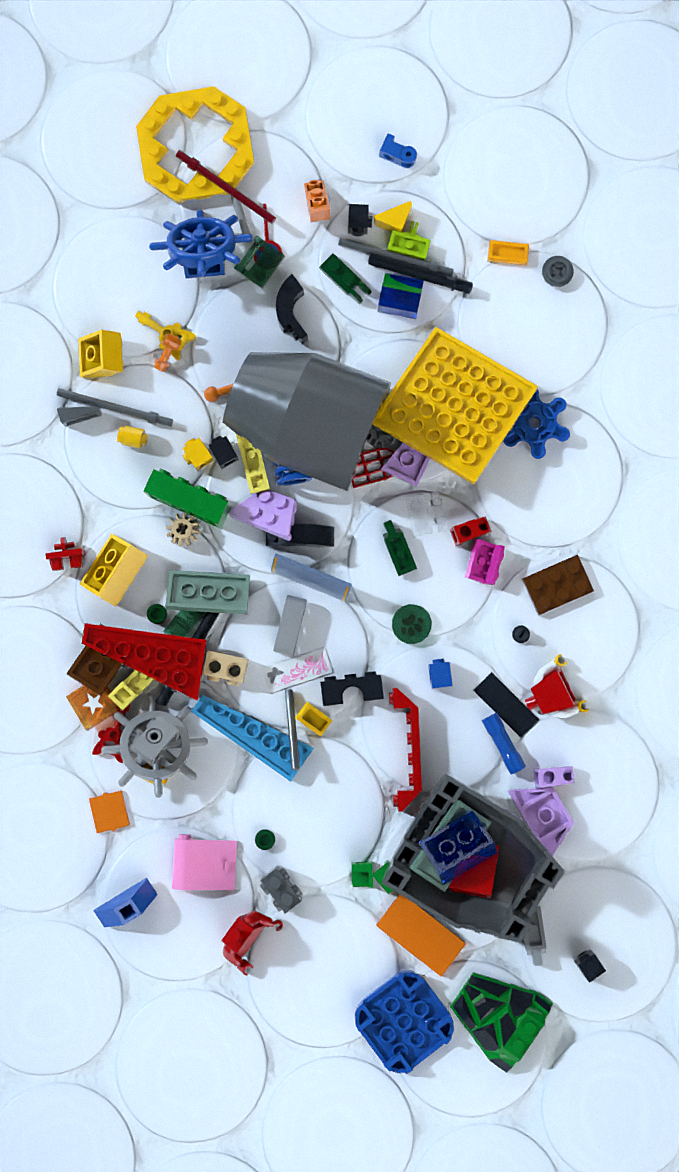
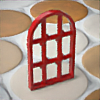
M376 448L361 453L362 461L357 464V467L363 465L365 472L353 476V479L366 476L368 482L355 485L352 479L353 488L383 480L386 481L393 477L392 475L387 477L386 472L382 471L381 468L384 466V459L390 458L394 451L389 448ZM386 450L392 454L381 457L380 451ZM377 452L378 457L376 459L365 461L364 455ZM380 461V469L368 472L366 465ZM383 472L384 478L370 480L371 474Z

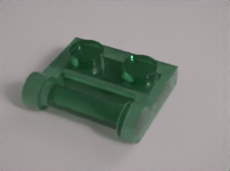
M256 236L253 240V245L240 263L234 266V269L263 289L284 260L285 255L259 236ZM259 248H264V251L249 271L245 268Z

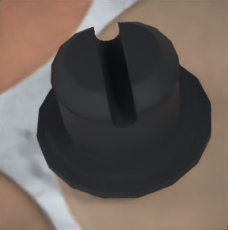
M519 625L513 629L512 637L518 643H525L529 640L530 631L527 627Z

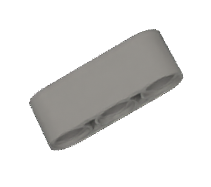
M287 595L273 652L290 656L294 655L307 599Z

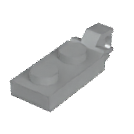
M537 906L530 917L531 927L524 936L525 950L527 955H532L533 965L535 966L543 965L541 954L546 953L547 948L541 907Z

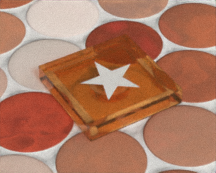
M81 686L66 696L86 731H89L121 710L108 697L111 693L109 687H107L102 696L85 686Z

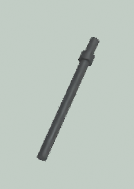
M341 237L338 242L339 246L368 254H377L452 276L454 269L439 265L435 261L427 262Z
M60 388L57 390V396L144 419L154 425L157 423L169 427L173 425V419L159 416V413L150 411L148 413Z

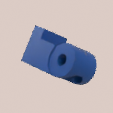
M387 133L380 149L379 157L404 168L414 166L417 157L415 148L394 142L395 136Z

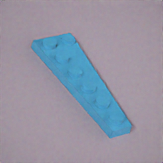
M205 695L201 696L192 709V713L290 782L299 771H293L291 767L288 735ZM297 740L301 768L314 748Z

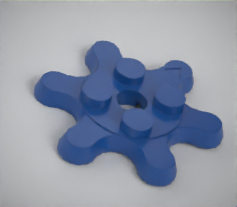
M537 389L513 425V429L503 440L504 444L508 447H513L517 443L525 441L531 446V455L535 459L543 458L546 454L545 442L548 439L555 438L564 442L570 437L568 428L562 427L557 423V415L566 409V401L559 397L550 403H543L539 399V391ZM537 418L540 421V426L537 428L530 427L529 420Z

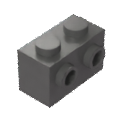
M277 865L261 878L262 884L260 887L266 895L271 894L274 899L272 903L279 912L282 910L286 914L302 901L301 895L303 893L296 884L292 885L288 880L290 876L284 868L280 869Z

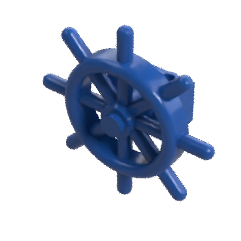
M198 210L195 218L187 219L177 225L165 221L163 227L170 231L167 241L150 243L149 249L152 251L168 249L171 259L163 264L164 270H170L179 264L184 267L185 279L225 275V260L234 264L240 262V258L232 254L236 243L251 242L253 236L251 234L234 235L231 226L238 221L236 215H232L223 221L214 217H204V211Z

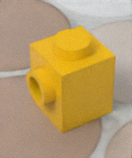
M200 438L188 440L184 444L185 447L182 448L185 452L182 455L188 465L193 464L197 471L214 461Z

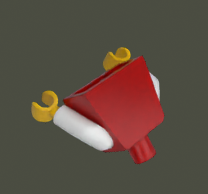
M559 654L554 658V661L542 667L534 678V686L531 688L533 696L525 699L529 710L539 707L543 714L548 713L551 717L567 718L578 714V712L589 711V708H581V704L587 701H577L561 667L567 664V661L563 664L558 662V658L562 654Z

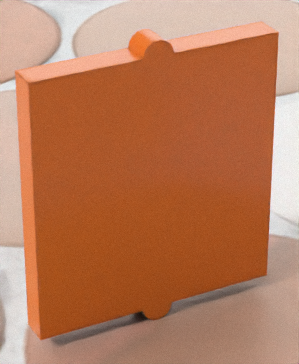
M122 790L109 794L105 792L101 796L89 798L97 833L109 830L115 831L117 828L130 825Z

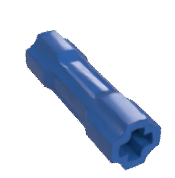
M494 713L481 720L500 752L510 775L524 769L526 765L514 747L498 713Z

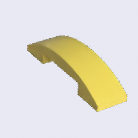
M236 434L250 494L269 490L270 487L261 450L255 449L246 438H241Z
M134 670L108 697L124 710L154 679Z

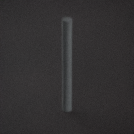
M287 689L285 690L291 767L293 771L300 770L294 697L293 690Z

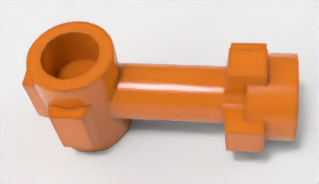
M173 334L165 335L162 342L165 348L160 359H155L154 368L162 372L169 368L170 363L167 361L172 350L178 351L182 340L178 339V336Z

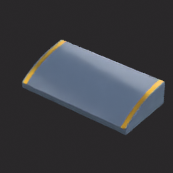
M275 553L271 572L346 602L352 588L351 583Z

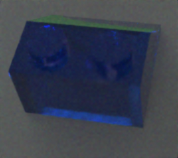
M385 273L377 312L416 319L424 281Z

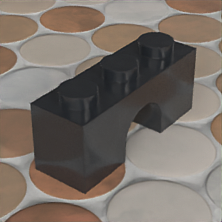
M376 671L365 672L364 677H357L356 674L344 675V679L336 680V676L324 677V681L320 682L323 706L343 704V693L348 687L359 688L363 694V701L384 699L381 675H377Z

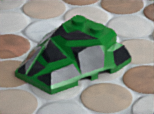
M473 972L450 1005V1008L489 1061L507 1073L516 1062L522 1059L543 1028L545 1018L549 1014L553 1003L535 990L521 988L515 984H508Z

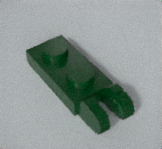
M334 253L319 266V269L358 304L363 299L354 291L357 286L363 293L367 295L371 293L369 287Z

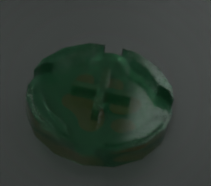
M414 604L402 606L395 612L392 618L394 635L406 644L422 642L431 631L432 620L429 613L421 606Z

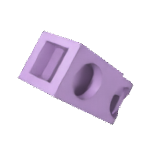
M573 766L533 769L535 787L537 788L575 783Z

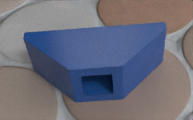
M145 878L93 911L104 928L123 926L140 916L155 899L157 892L148 878Z

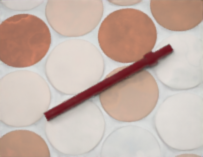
M181 150L176 153V157L186 163L187 167L193 172L197 171L269 223L273 224L275 222V216L202 166L199 160L194 157L191 158Z

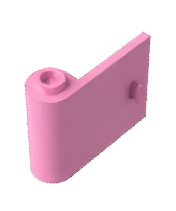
M179 834V838L174 839L172 889L234 890L237 841L192 839L189 834Z

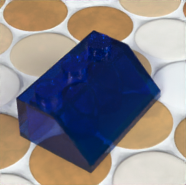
M473 810L419 842L443 885L498 853L493 839Z

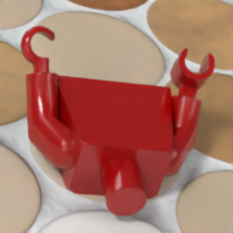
M257 911L239 916L221 940L225 944L223 956L234 966H237L241 973L248 976L245 970L249 966L253 969V965L242 958L265 927L269 928L270 926L274 927L276 924H280L276 928V931H280L283 927L282 921H273L271 917Z

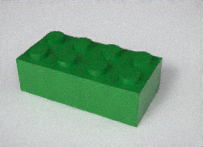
M160 468L159 471L153 469L143 490L149 498L222 529L228 512L231 509L226 497L218 493L211 495L208 489L197 485L195 488L191 486L190 481L182 477L175 479L170 472Z

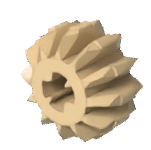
M177 513L175 514L176 521L172 518L169 519L173 525H166V529L171 530L166 535L168 538L173 537L171 540L173 544L178 541L179 547L183 546L184 541L187 546H190L189 539L197 541L193 534L198 535L200 531L194 528L200 525L198 522L193 523L195 520L194 516L188 519V514L184 513L181 519ZM184 525L185 528L188 526V529L185 530V534H182L181 532L178 533V531L181 530L180 526Z

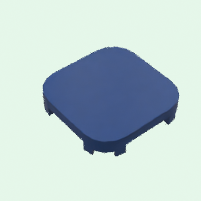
M411 970L401 971L392 976L366 996L357 1005L355 1011V1025L358 1031L382 1061L384 1067L388 1071L407 1074L413 1071L415 1066L444 1044L447 1045L452 1039L454 1022L447 1008L427 981L419 973Z

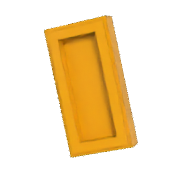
M490 240L487 261L527 265L529 244Z

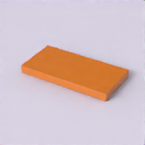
M400 894L376 924L378 928L441 977L466 945L462 939L425 910Z

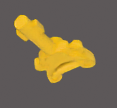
M139 310L135 315L139 319V323L143 326H149L160 334L159 347L162 351L165 348L162 342L166 334L181 336L180 340L182 341L178 351L172 350L171 353L177 361L181 360L180 351L186 343L196 339L194 333L182 330L179 323H174L173 326L167 325L164 328L151 319L152 316L147 312L143 313Z

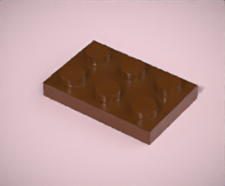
M578 554L522 578L537 615L594 592Z
M85 645L66 674L102 696L123 664Z

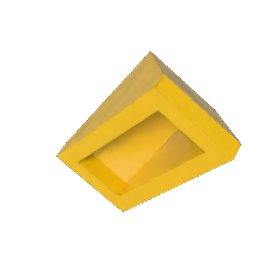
M408 201L375 215V226L390 232L392 230L403 232L411 213L412 202Z
M306 702L295 717V719L320 737L333 721L309 702Z

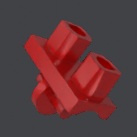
M61 537L60 544H54V549H62V551L45 553L46 560L50 561L52 571L64 570L63 559L70 558L71 568L83 567V556H86L85 550H82V548L68 550V548L75 547L74 541L67 542L66 537Z

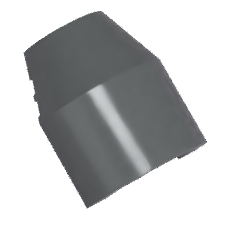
M250 352L244 360L231 389L222 423L241 438H246L255 449L258 448L266 454L271 462L348 491L368 433L378 410L387 398L391 382L317 353Z
M446 773L432 789L408 827L389 862L382 879V884L455 928H465L476 933L482 932L494 935L497 938L521 943L531 927L530 917L548 888H555L565 871L520 817ZM457 799L492 822L479 841L480 843L492 841L496 843V846H499L491 899L451 892L450 885L444 892L410 868Z

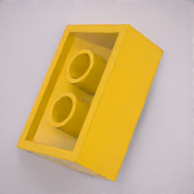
M111 533L80 582V585L116 607L122 600L129 585L134 581V577L139 569L144 565L148 555Z

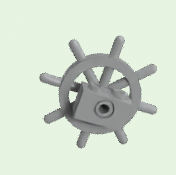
M150 695L148 697V712L139 714L131 721L120 712L114 714V718L125 727L121 734L120 745L104 746L101 752L103 754L121 753L122 760L128 771L118 781L120 787H124L136 775L144 780L154 781V794L157 798H160L163 795L162 780L172 777L179 771L190 780L197 778L196 773L187 767L185 763L190 753V747L205 746L208 744V739L205 737L189 738L188 731L182 723L191 712L189 706H185L175 717L167 712L157 711L156 698ZM148 723L145 732L139 728L140 726ZM132 734L136 735L132 742L133 744H129ZM181 748V752L178 758H176L167 749ZM129 752H135L140 756L136 762L132 759ZM162 756L171 765L161 769L160 757ZM147 762L153 767V770L145 769L142 766Z

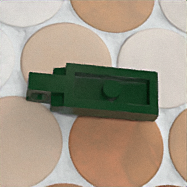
M391 520L384 522L383 525L387 533L382 534L383 540L398 577L416 570L417 566L403 532H401L400 528L395 529Z

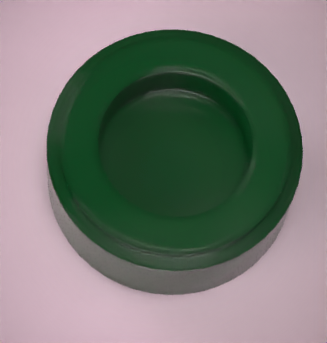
M153 604L148 608L147 618L150 622L161 624L167 619V610L161 604Z
M268 829L260 830L255 836L256 846L261 850L271 849L275 844L274 833Z

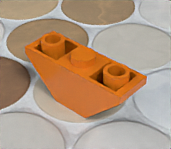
M311 180L308 183H304L310 221L329 220L330 206L324 181Z

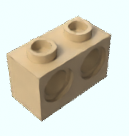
M207 651L203 675H207L206 680L218 682L219 678L227 680L226 684L238 686L239 682L244 683L249 659ZM214 661H218L221 665V669L216 673H213L210 669V665ZM234 665H238L241 669L240 675L237 677H233L230 674V668Z

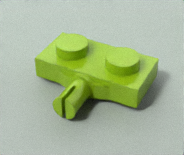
M411 221L409 232L392 230L388 251L426 260L431 240L416 234L418 222L415 223L413 229L415 221Z

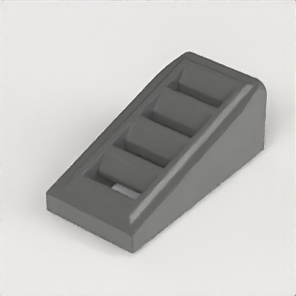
M96 406L57 408L60 422L65 427L103 415L100 408Z

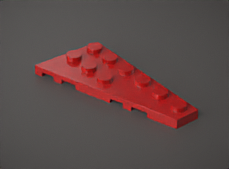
M88 623L84 624L82 644L198 701L207 640Z

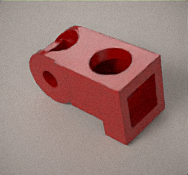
M486 516L456 525L450 529L455 546L492 532Z

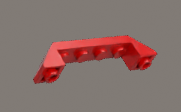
M392 688L393 692H389V705H393V709L409 708L410 711L406 712V724H410V732L407 733V745H411V753H408V765H412V773L408 774L409 786H413V789L397 790V795H393V806L397 807L398 812H403L422 791L419 708L398 688Z

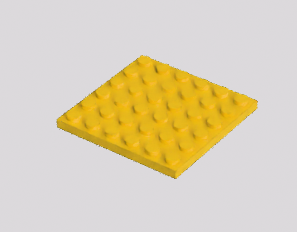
M435 326L381 405L373 425L474 485L536 392L538 386Z

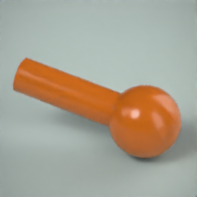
M233 384L220 388L210 386L204 391V397L208 402H216L220 396L231 392Z

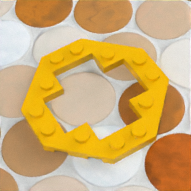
M214 86L159 95L136 126L145 182L175 203H183L185 200L212 198V196L223 194V196L229 195L198 172L186 185L158 165L167 154L168 148L154 138L175 110L192 120L204 105L232 124L222 140L235 149L236 152L218 175L219 178L236 189L254 165L246 108Z

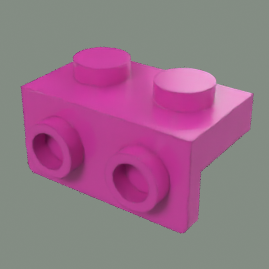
M475 539L464 578L482 584L495 585L499 577L500 564L504 558L505 546L494 545L480 539Z

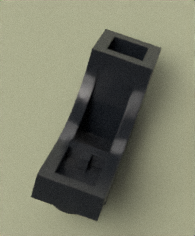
M291 274L281 285L276 297L277 320L283 333L291 329L289 333L295 341L299 340L303 344L308 341V335L294 317L293 309L296 302L304 296V289L294 275Z
M294 524L290 530L292 535L290 541L266 532V546L334 547L333 526Z

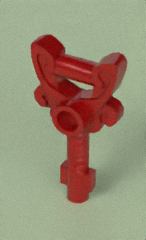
M131 704L124 710L118 705L116 709L125 716L126 712H129ZM115 719L113 727L106 728V731H99L98 737L101 740L93 748L92 755L101 754V749L107 746L105 745L107 741H113L115 744L120 745V738L123 732L120 722ZM121 753L108 754L115 756L118 762L123 763Z

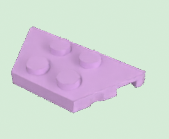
M265 490L255 493L231 509L228 514L233 519L290 541L292 537L290 530L291 526L294 525L297 503L295 499L271 490Z
M528 788L507 791L529 829L553 856L574 824L554 788Z

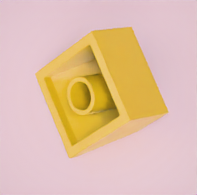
M101 329L78 338L80 377L113 376L123 372L121 333Z

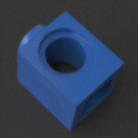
M444 658L432 660L433 664L428 665L431 689L453 686L450 662H445Z

